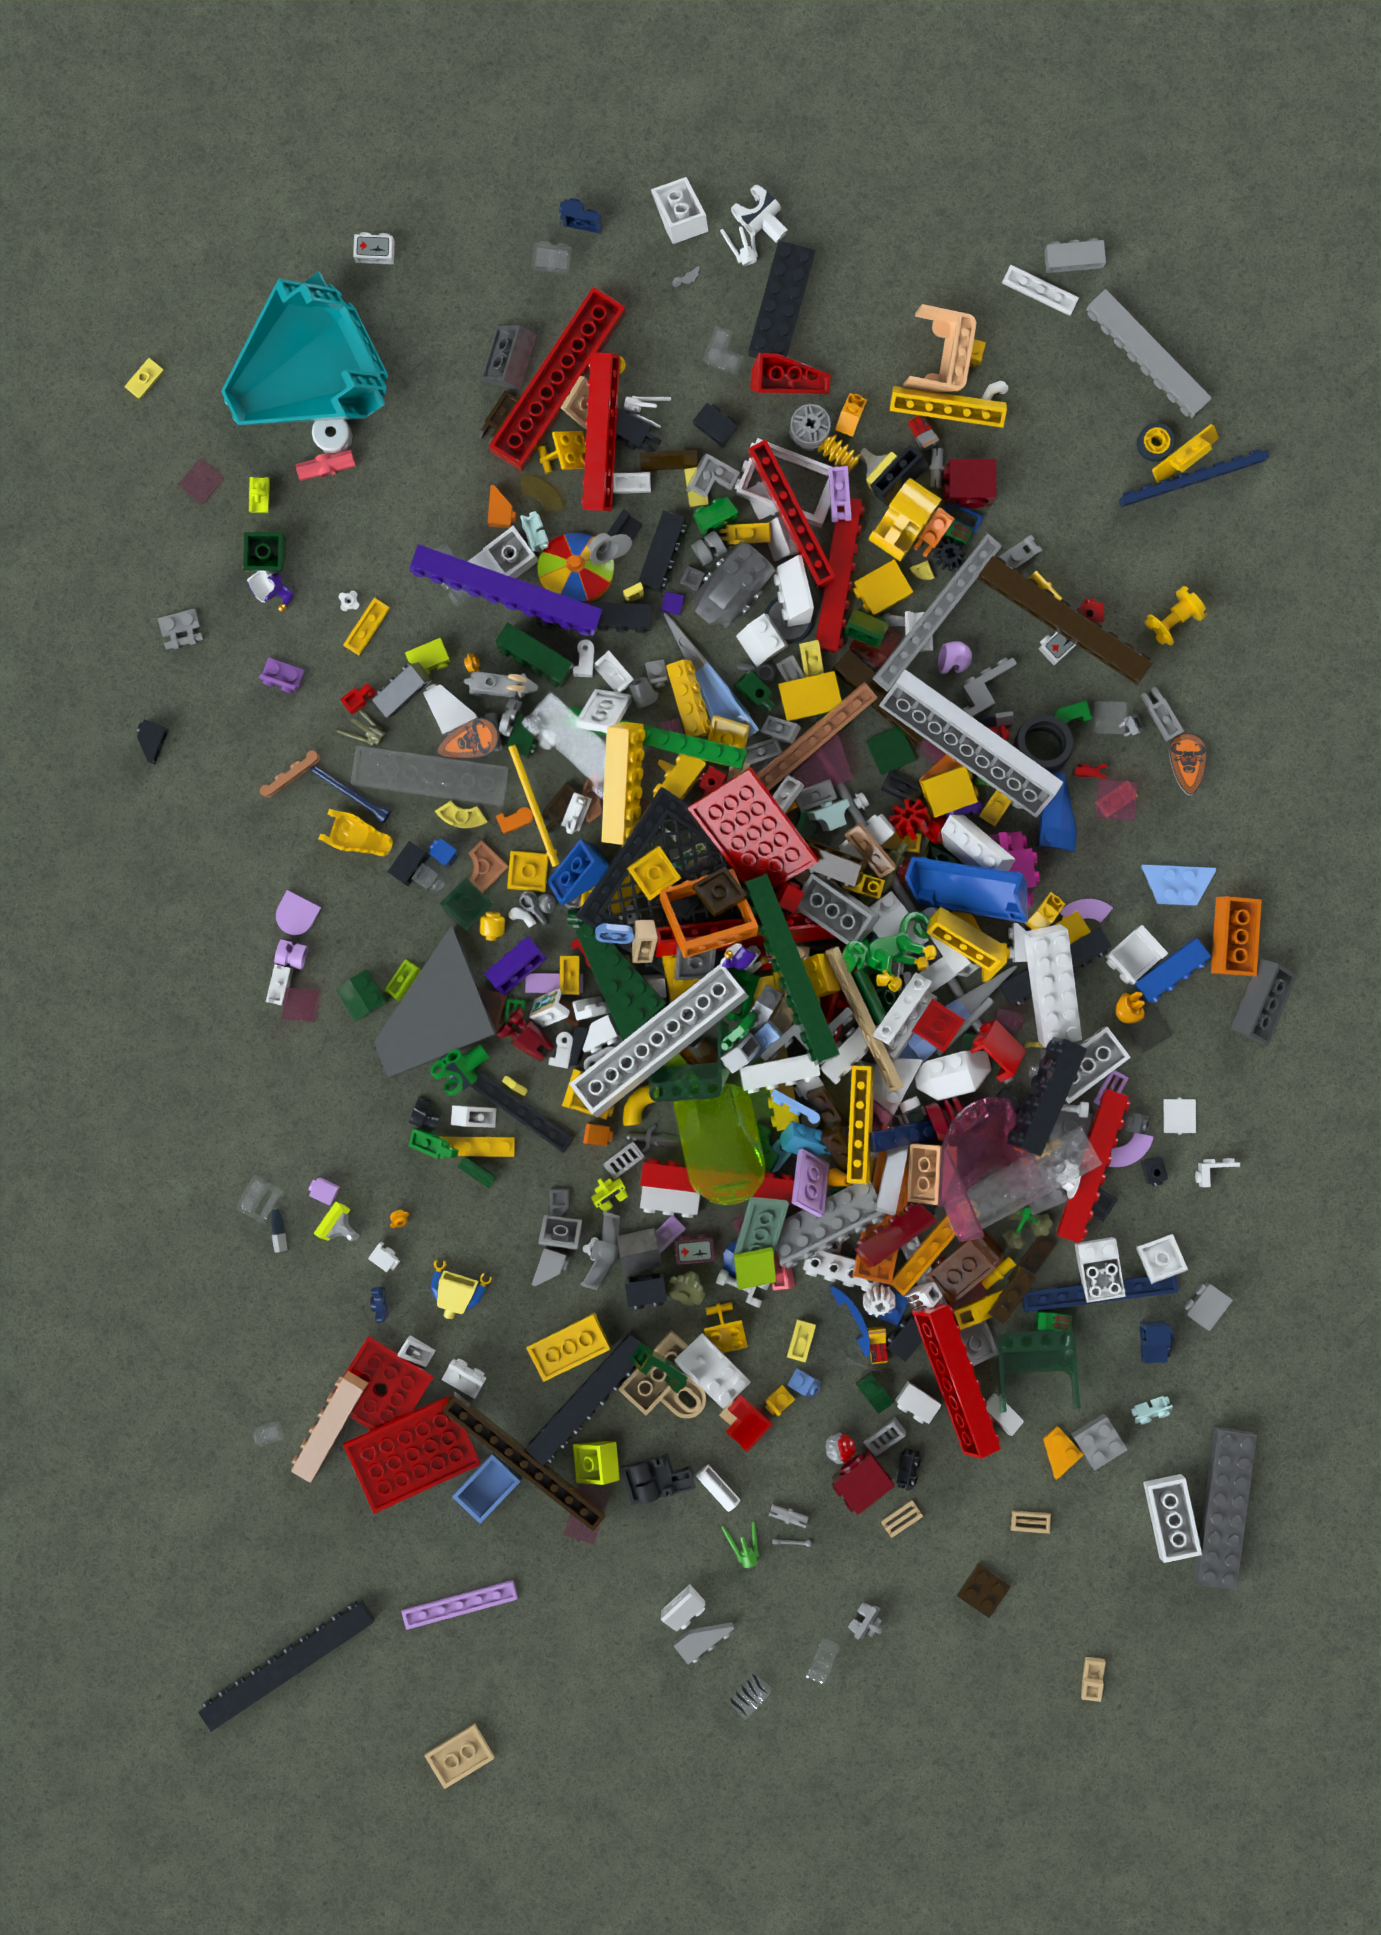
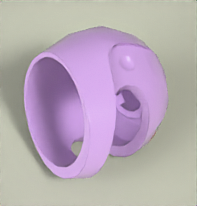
M960 641L943 644L938 658L939 673L947 674L953 665L956 673L965 671L972 661L970 648Z

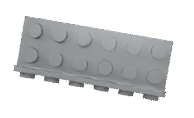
M871 1180L870 1185L853 1184L826 1198L824 1216L817 1217L806 1210H802L786 1218L776 1246L780 1265L784 1268H792L798 1265V1261L814 1257L815 1252L819 1250L826 1251L832 1247L833 1243L837 1241L844 1242L850 1238L849 1235L855 1232L859 1234L867 1230V1226L883 1222L884 1218L888 1215L887 1213L875 1210L878 1194Z

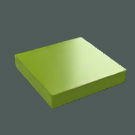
M772 1247L734 1255L737 1287L739 1290L776 1282Z

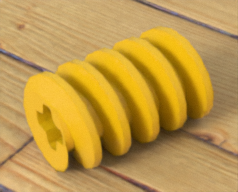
M836 434L832 437L829 436L821 444L818 452L824 450V457L830 455V462L836 460L835 467L840 465L841 467L848 466L849 474L859 462L860 455L858 454L853 457L855 450L847 452L848 444L841 447L842 439L836 442Z

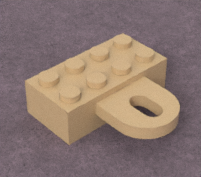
M670 1330L652 1350L677 1364L674 1360L688 1345ZM655 1366L651 1367L647 1375L640 1372L636 1367L635 1371L628 1378L626 1377L618 1388L646 1416L660 1401L681 1418H693L699 1415L706 1404L705 1391L695 1384L688 1374H686L688 1379L685 1387L678 1393H675L664 1380L667 1374ZM687 1391L696 1399V1406L690 1408L679 1399V1393Z

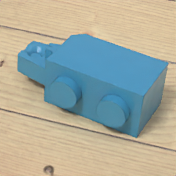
M792 1121L780 1135L781 1146L784 1151L798 1155V1150L804 1149L817 1157L820 1154L831 1155L821 1140L823 1131Z

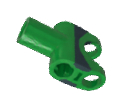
M481 1044L464 1056L459 1050L454 1049L435 1062L431 1067L430 1073L435 1079L450 1076L447 1079L448 1081L445 1082L443 1089L448 1095H456L476 1082L478 1074L474 1069L490 1057ZM439 1068H442L439 1073L435 1074ZM455 1085L452 1090H449L450 1086Z

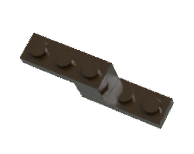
M825 1086L809 1090L806 1097L825 1123L821 1140L841 1170L847 1174L849 1122Z
M1043 1235L1034 1240L1008 1276L1007 1280L1009 1283L987 1313L1001 1324H1005L1036 1281L1037 1277L1034 1275L1057 1245Z

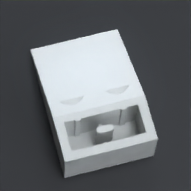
M1109 1237L1074 1243L1087 1303L1125 1297L1116 1239Z

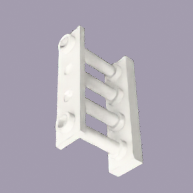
M918 973L914 974L873 1034L874 1037L883 1041L889 1057L895 1061L914 1035L911 1030L932 999L938 1000L937 996L927 991L932 981Z

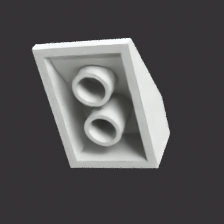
M687 177L651 189L672 244L708 232L706 214Z
M892 891L869 907L880 915L879 920L872 929L873 934L877 939L897 935L901 921L908 914V911ZM912 920L908 924L906 934L910 936L912 942L923 945L929 940L928 938H919L914 933L913 926L916 922ZM905 951V954H908V955H910V954L912 953V952H909V951Z

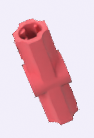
M351 450L335 454H321L313 460L296 464L300 481L318 476L326 477L328 474L335 475L337 471L356 467Z

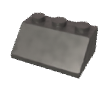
M520 325L496 326L480 380L508 389H521L531 352L535 345L536 334Z

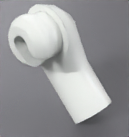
M515 907L508 913L511 920H524L528 928L536 924L530 912L524 908Z

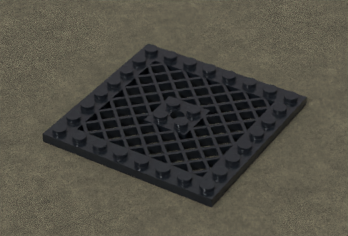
M660 787L576 914V917L596 929L597 926L603 923L623 925L614 919V917L622 916L624 925L634 927V923L628 924L626 915L635 913L636 920H641L639 912L648 910L650 920H654V923L664 921L665 927L669 926L667 916L660 902V894L655 898L660 904L652 905L651 900H648L644 893L636 895L634 885L638 884L636 881H633V877L627 869L638 858H642L643 855H646L655 848L653 839L662 838L664 847L661 849L665 851L671 863H681L682 870L675 867L681 879L671 886L680 885L687 880H695L688 875L689 873L696 872L697 879L701 877L700 871L709 869V873L712 874L714 873L713 868H723L730 864L725 862V857L719 850L710 851L708 843L714 847L716 845L689 811V805L665 788ZM673 821L675 831L666 833L664 823ZM677 821L687 829L679 830ZM660 826L661 834L654 835ZM688 832L690 842L681 844L680 834ZM693 832L702 839L694 841ZM675 835L677 845L668 846L666 837ZM650 843L651 850L643 852L647 844ZM704 843L706 852L697 854L695 844ZM691 845L693 855L684 857L682 847ZM678 848L679 858L671 860L669 850ZM719 853L721 863L712 865L711 855ZM706 856L708 866L699 868L698 858ZM693 859L695 869L686 870L685 860ZM736 873L741 888L743 889V882ZM628 875L629 883L622 884V882ZM630 886L632 896L623 898L621 888ZM617 891L619 899L611 900ZM697 894L670 902L673 912L676 913L675 916L679 925H683L681 917L686 921L691 917L692 924H697L694 914L701 912L704 914L705 922L700 923L743 919L739 908L734 912V907L730 908L731 916L722 918V915L719 914L717 916L718 919L709 920L707 912L709 910ZM646 897L648 906L638 908L637 898ZM633 900L634 909L625 911L624 901ZM701 901L702 908L695 910ZM620 902L621 912L612 914L610 904ZM662 907L663 917L654 919L653 909ZM632 942L627 944L616 943L632 954ZM726 950L716 951L714 968L721 964V959L725 957ZM654 951L652 962L647 964L665 975L662 957H657L656 951Z

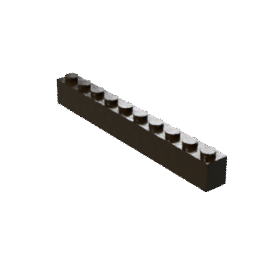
M992 556L980 572L978 580L1138 686L1153 664L1150 661V657L1146 654H1139L1131 644L1123 643L1118 640L1116 634L1103 630L1098 622L1089 621L1083 612L1079 610L1074 611L1070 608L1069 603L1062 599L1059 601L1050 590L1041 589L1035 580L1031 578L1026 579L1022 576L1021 571L1016 568L1011 569L1000 557L995 558Z
M454 1391L442 1406L443 1413L590 1530L594 1531L605 1518V1512L602 1508L547 1464L542 1466L525 1450L526 1448L458 1393Z

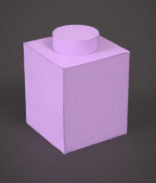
M319 1177L310 1184L308 1190L311 1192L309 1196L327 1205H332L340 1190V1186Z

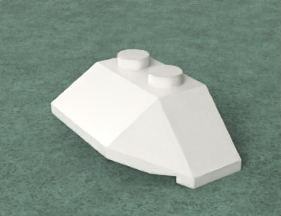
M962 1051L926 1061L920 1065L914 1077L918 1090L940 1101L976 1091L992 1069L989 1055L986 1051H976L974 1053Z

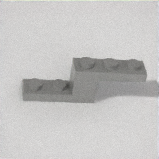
M1006 657L997 662L998 666L994 669L988 667L980 672L982 676L976 679L973 676L964 682L965 685L962 687V690L972 706L971 709L969 706L963 708L964 712L974 717L995 704L985 683L1015 667L1017 663L1014 658L1008 660Z
M848 1007L828 1024L832 1036L838 1032L836 1028L840 1024L845 1026L853 1019L850 1016L853 1012ZM794 1024L760 1056L765 1061L767 1059L772 1061L779 1054L777 1050L780 1047L784 1046L786 1048L794 1041L791 1038L793 1036L809 1051L807 1044H804L801 1040L799 1025L796 1026Z

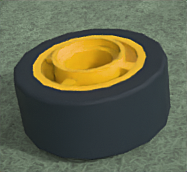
M1153 423L1146 426L1137 438L1139 454L1144 459L1152 462L1164 460L1172 452L1175 445L1173 432L1162 423ZM1153 438L1158 439L1160 446H1154L1151 440Z

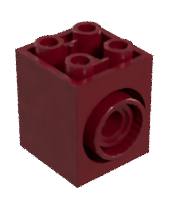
M950 459L942 472V480L946 481L942 491V500H946V505H959L963 508L992 506L996 498V459Z
M869 1449L862 1454L852 1457L832 1477L834 1491L839 1497L843 1495L847 1508L851 1513L855 1511L857 1515L895 1487L890 1476Z

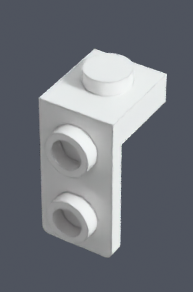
M1225 1158L1223 1162H1215V1159H1203L1204 1163H1198V1171L1195 1173L1196 1183H1199L1200 1187H1211L1210 1168L1240 1167V1162H1235L1234 1158Z

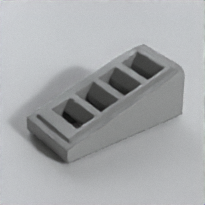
M632 1141L603 1165L615 1180L645 1157V1155L635 1142ZM630 1148L637 1155V1158L634 1159L628 1151ZM625 1153L632 1162L628 1163L622 1154ZM618 1157L624 1163V1168H622L620 1164L617 1162L616 1159ZM613 1162L619 1169V1172L616 1173L610 1163Z
M894 1417L863 1443L874 1457H877L904 1438L906 1430ZM892 1427L897 1431V1435L891 1429ZM888 1431L892 1439L890 1440L884 1432ZM880 1435L884 1439L886 1444H883L881 1440L878 1438ZM873 1440L880 1446L878 1450L872 1443Z

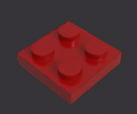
M932 999L911 1032L941 1052H945L965 1020Z

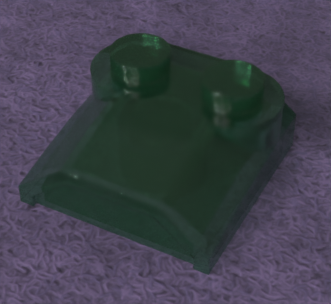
M466 877L439 905L452 920L467 932L494 903L488 900Z

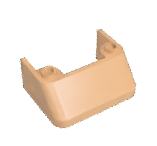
M922 304L916 311L915 317L933 320V333L938 337L945 338L939 374L930 373L924 379L909 376L903 383V387L938 393L959 391L967 382L976 320L970 314Z

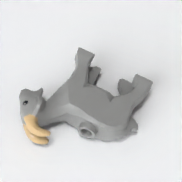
M473 672L470 678L464 679V683L469 685V695L474 696L489 694L521 701L526 693L538 691V685L529 680L525 674H509L506 676Z

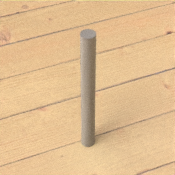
M990 997L964 1021L947 1049L994 1003ZM938 1049L935 1051L939 1056L944 1053Z

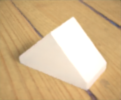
M410 1335L399 1351L398 1356L426 1367L436 1350Z

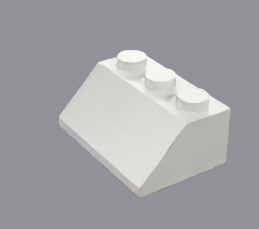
M797 555L779 565L776 574H774L775 586H779L778 600L779 603L783 604L784 608L782 609V617L784 621H787L788 627L810 623L814 609L802 555Z

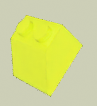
M616 1441L573 1444L577 1483L605 1485L620 1480Z

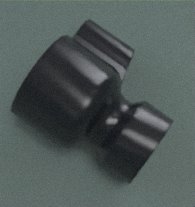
M419 1096L408 1123L419 1127L427 1125L429 1129L435 1130L440 1116L430 1115L428 1113L430 1100Z

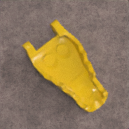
M329 808L328 815L336 817L329 837L325 834H320L318 840L343 851L372 853L378 856L389 854L393 844V840L389 835L377 831L358 816Z

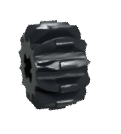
M947 538L946 544L940 541V547L934 548V551L937 553L933 555V558L939 559L935 563L936 566L941 563L943 564L941 570L944 571L946 566H948V570L951 572L953 566L959 569V563H964L965 559L962 556H965L966 552L960 551L963 548V544L956 546L958 540L955 539L953 544H951L950 538ZM949 551L952 552V556L950 559L947 558L946 554Z

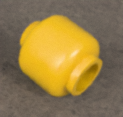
M486 912L480 918V934L486 936V940L496 941L497 937L504 935L505 919L501 916V913Z

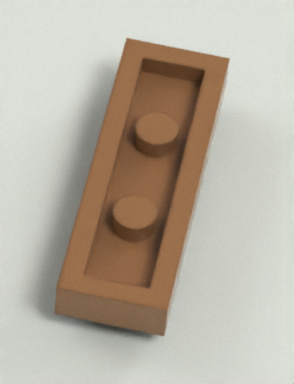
M861 822L846 831L845 837L863 859L867 861L868 865L880 879L896 868L895 863Z

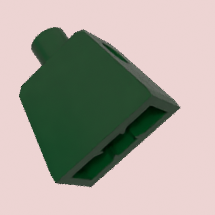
M752 671L746 672L733 685L755 707L761 705L769 712L776 705L769 697L772 693L770 689ZM756 690L760 692L759 698L755 695Z

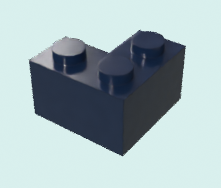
M1163 1321L1140 1322L1142 1362H1168V1357H1170L1169 1345H1171V1340L1174 1337L1173 1329Z

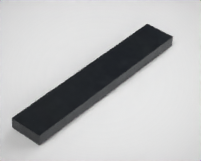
M483 1071L479 1072L476 1082L470 1086L562 1153L565 1152L575 1138Z

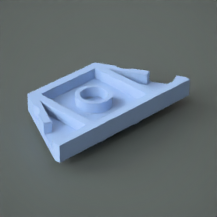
M1141 865V869L1144 871L1157 904L1196 906L1216 872V868Z

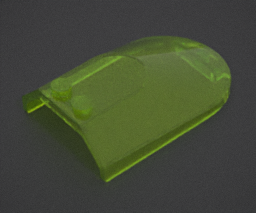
M726 1084L692 1090L673 1102L687 1174L694 1190L699 1195L709 1199L710 1202L720 1205H734L752 1197L763 1183L765 1160L748 1090L744 1091L742 1087Z

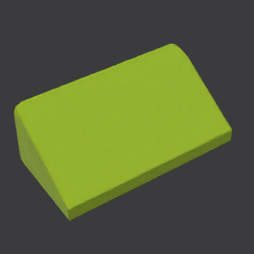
M405 959L384 991L401 1002L421 972V969Z

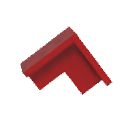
M739 1395L728 1407L730 1413L737 1417V1419L725 1432L748 1452L773 1423L759 1408L742 1395Z

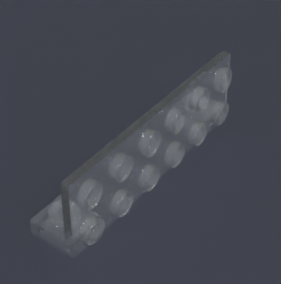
M550 692L521 723L535 736L541 733L595 784L592 790L604 800L606 742L593 730L576 727L578 716L553 692Z

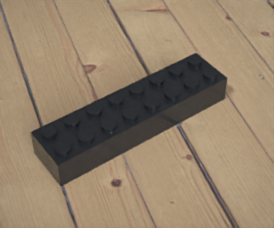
M631 1331L528 1443L525 1450L542 1466L546 1462L550 1464L556 1457L557 1450L559 1448L562 1450L569 1443L570 1435L572 1433L576 1435L582 1429L583 1421L585 1419L589 1421L594 1416L597 1410L596 1407L598 1405L602 1407L610 1396L609 1393L612 1390L615 1392L622 1385L624 1376L628 1378L635 1371L636 1366L630 1358L640 1343L647 1347L649 1345L634 1331Z

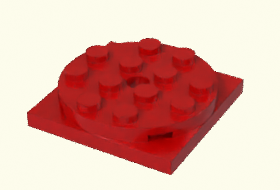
M368 1336L344 1374L345 1376L349 1371L368 1382L349 1417L366 1428L373 1430L409 1414L416 1407L434 1376L412 1362L399 1357L398 1352L389 1349ZM379 1383H384L387 1387V1391L383 1394L379 1393L376 1389Z

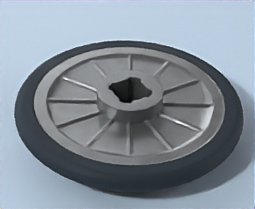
M778 597L769 603L764 614L769 615L787 644L800 642L807 637L812 629L814 622L813 614L810 623L788 627L787 622L782 617L783 604L779 603Z

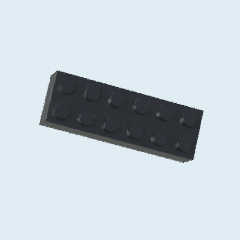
M778 241L748 356L757 358L758 353H777L785 357L788 356L816 250Z
M1053 1037L1046 1046L1047 1052L1039 1062L1037 1075L1031 1081V1089L1023 1099L1024 1105L1022 1110L1016 1115L1015 1126L1008 1134L1007 1144L1039 1157L1042 1156L1087 1051V1048L1068 1039Z

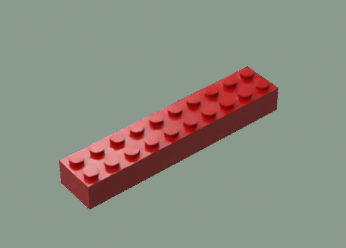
M592 287L490 443V452L521 472L524 471L563 411L561 406L580 376L585 377L590 370L589 359L591 358V353H601L626 315L625 306Z

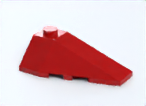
M758 353L751 370L750 390L757 393L829 394L831 374L777 353Z

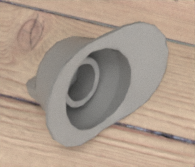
M606 533L598 534L588 543V548L591 551V562L595 565H601L626 554L632 546L631 538L624 534L610 536Z

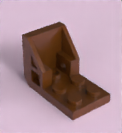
M978 1223L957 1245L956 1250L927 1273L926 1276L931 1282L936 1283L941 1293L953 1305L1002 1263L1005 1251Z

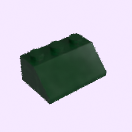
M865 964L860 970L856 968L850 973L876 1026L881 1024L902 992L900 988L896 992L890 990L888 984L891 980L886 986H877V975L883 973Z

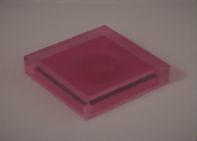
M1097 780L1095 819L1135 821L1137 782Z

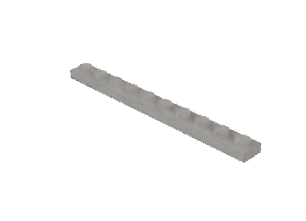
M989 534L983 537L872 678L886 691L893 686L970 588L990 558L994 557L1002 547Z

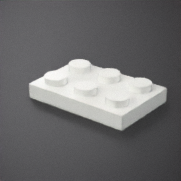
M595 689L576 720V727L607 733L608 726L621 721L632 702V696Z

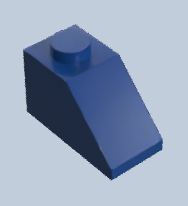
M441 838L439 841L435 840L429 847L431 850L429 854L447 868H450L460 855L457 850Z

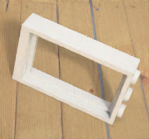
M757 438L756 443H752L751 446H753V445H755V444H757V443H759V442H761V441H763V440ZM768 442L774 456L829 477L828 468L831 466ZM749 458V461L745 460L741 470L744 472L742 479L738 478L735 484L736 495L777 511L771 498L747 489L755 466L751 458ZM829 478L814 515L803 511L808 523L822 528L831 505Z

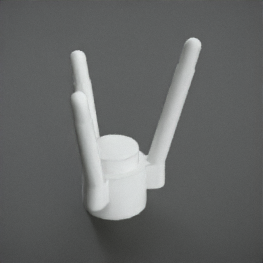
M739 227L744 248L740 249L739 254L724 229H721L720 231L735 254L738 263L742 262L743 266H747L757 262L756 257H758L756 251L755 235H750L751 246H748L743 227Z
M627 396L624 403V411L659 429L661 428L659 424L636 414V412L640 413L641 406L657 407V404L642 401H670L671 397Z

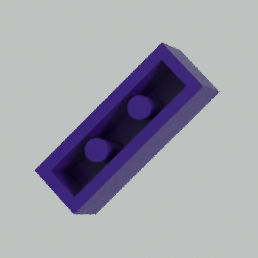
M527 936L484 974L494 987L505 996L542 964L547 957Z

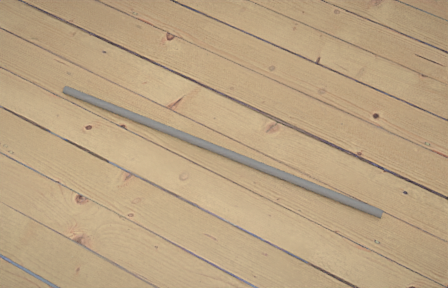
M823 746L815 751L818 759L841 799H848L850 806L847 809L856 825L861 822L866 828L868 825ZM895 873L891 886L908 913L917 912ZM929 937V941L925 944L935 946L937 956H935L934 961L936 962L943 956ZM955 977L947 982L956 999L965 995ZM979 1018L972 1024L976 1034H979V1028L982 1025ZM1013 1077L1005 1080L1004 1082L1005 1084H1007L1014 1079Z

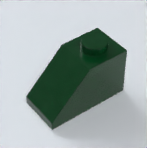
M518 713L506 750L510 752L508 747L516 745L519 755L529 758L530 754L534 755L537 744H534L535 739L523 715Z
M871 1371L856 1382L859 1390L878 1414L894 1403Z

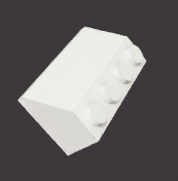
M950 815L941 830L944 847L965 865L1009 872L1016 860L965 815Z
M808 1054L745 1066L739 1069L743 1090H748V1094L759 1092L760 1087L767 1086V1090L779 1088L778 1084L786 1082V1086L798 1084L797 1080L805 1079V1082L817 1080L816 1076L820 1075L819 1064L815 1066L814 1062L809 1060Z

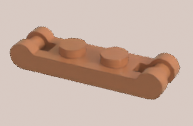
M309 751L303 761L293 763L290 766L291 770L277 775L274 778L276 781L272 784L261 786V795L267 798L274 796L312 766L316 765L320 761V755L315 751Z

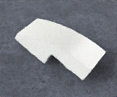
M993 1393L986 1402L987 1412L992 1420L996 1421L1008 1435L1013 1436L1024 1421L1009 1405Z

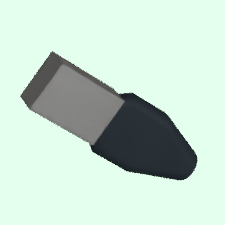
M1013 711L995 713V715H983L976 718V720L987 728L1003 724L1006 726L1014 724Z
M274 1209L271 1212L274 1251H287L283 1219L279 1209Z

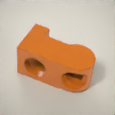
M522 807L513 815L505 817L501 813L496 818L505 835L532 823L534 816L529 808Z

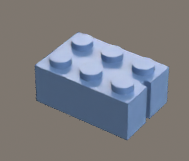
M494 1452L488 1456L452 1496L480 1524L522 1479V1476L510 1465L506 1467V1462Z

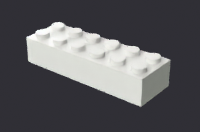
M1059 924L1025 931L1024 939L1038 1042L1046 1048L1048 1042L1053 1037L1068 1039L1072 1042L1082 1040L1068 929Z

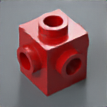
M1084 599V603H1080V607L1077 608L1091 622L1105 621L1104 602H1096V599ZM1093 610L1094 615L1089 616L1087 611Z
M710 766L707 772H702L698 779L700 783L699 788L702 789L701 793L707 795L723 785L727 775ZM710 781H715L713 786L709 785Z

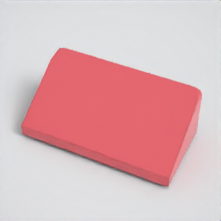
M775 1251L776 1282L772 1283L773 1291L795 1287L792 1268L788 1269L781 1266L780 1259Z

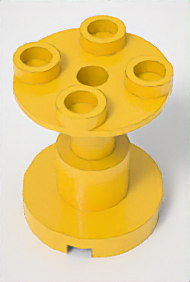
M1182 586L1176 591L1179 602L1171 608L1172 613L1164 620L1159 621L1155 616L1149 614L1144 621L1150 630L1153 629L1157 634L1155 638L1161 645L1164 643L1168 645L1174 644L1168 630L1178 622L1184 623L1191 616L1201 621L1208 615L1204 613L1206 608L1194 592L1189 594L1187 592L1189 588L1186 586Z

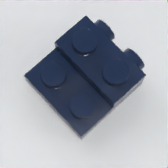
M575 198L565 199L564 202L561 201L559 213H561L560 220H563L564 227L601 234V214L592 209L585 211L584 203Z

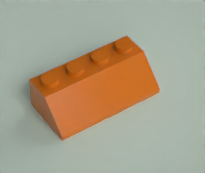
M1229 896L1216 897L1211 974L1257 976L1261 899Z

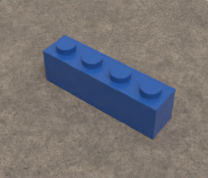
M1195 938L1139 978L1133 985L1138 992L1142 993V998L1145 1002L1152 1001L1154 1003L1162 997L1161 993L1166 989L1168 992L1177 986L1176 982L1181 978L1183 980L1189 978L1193 974L1192 970L1196 967L1199 969L1204 967L1208 963L1207 959L1211 956L1199 939Z

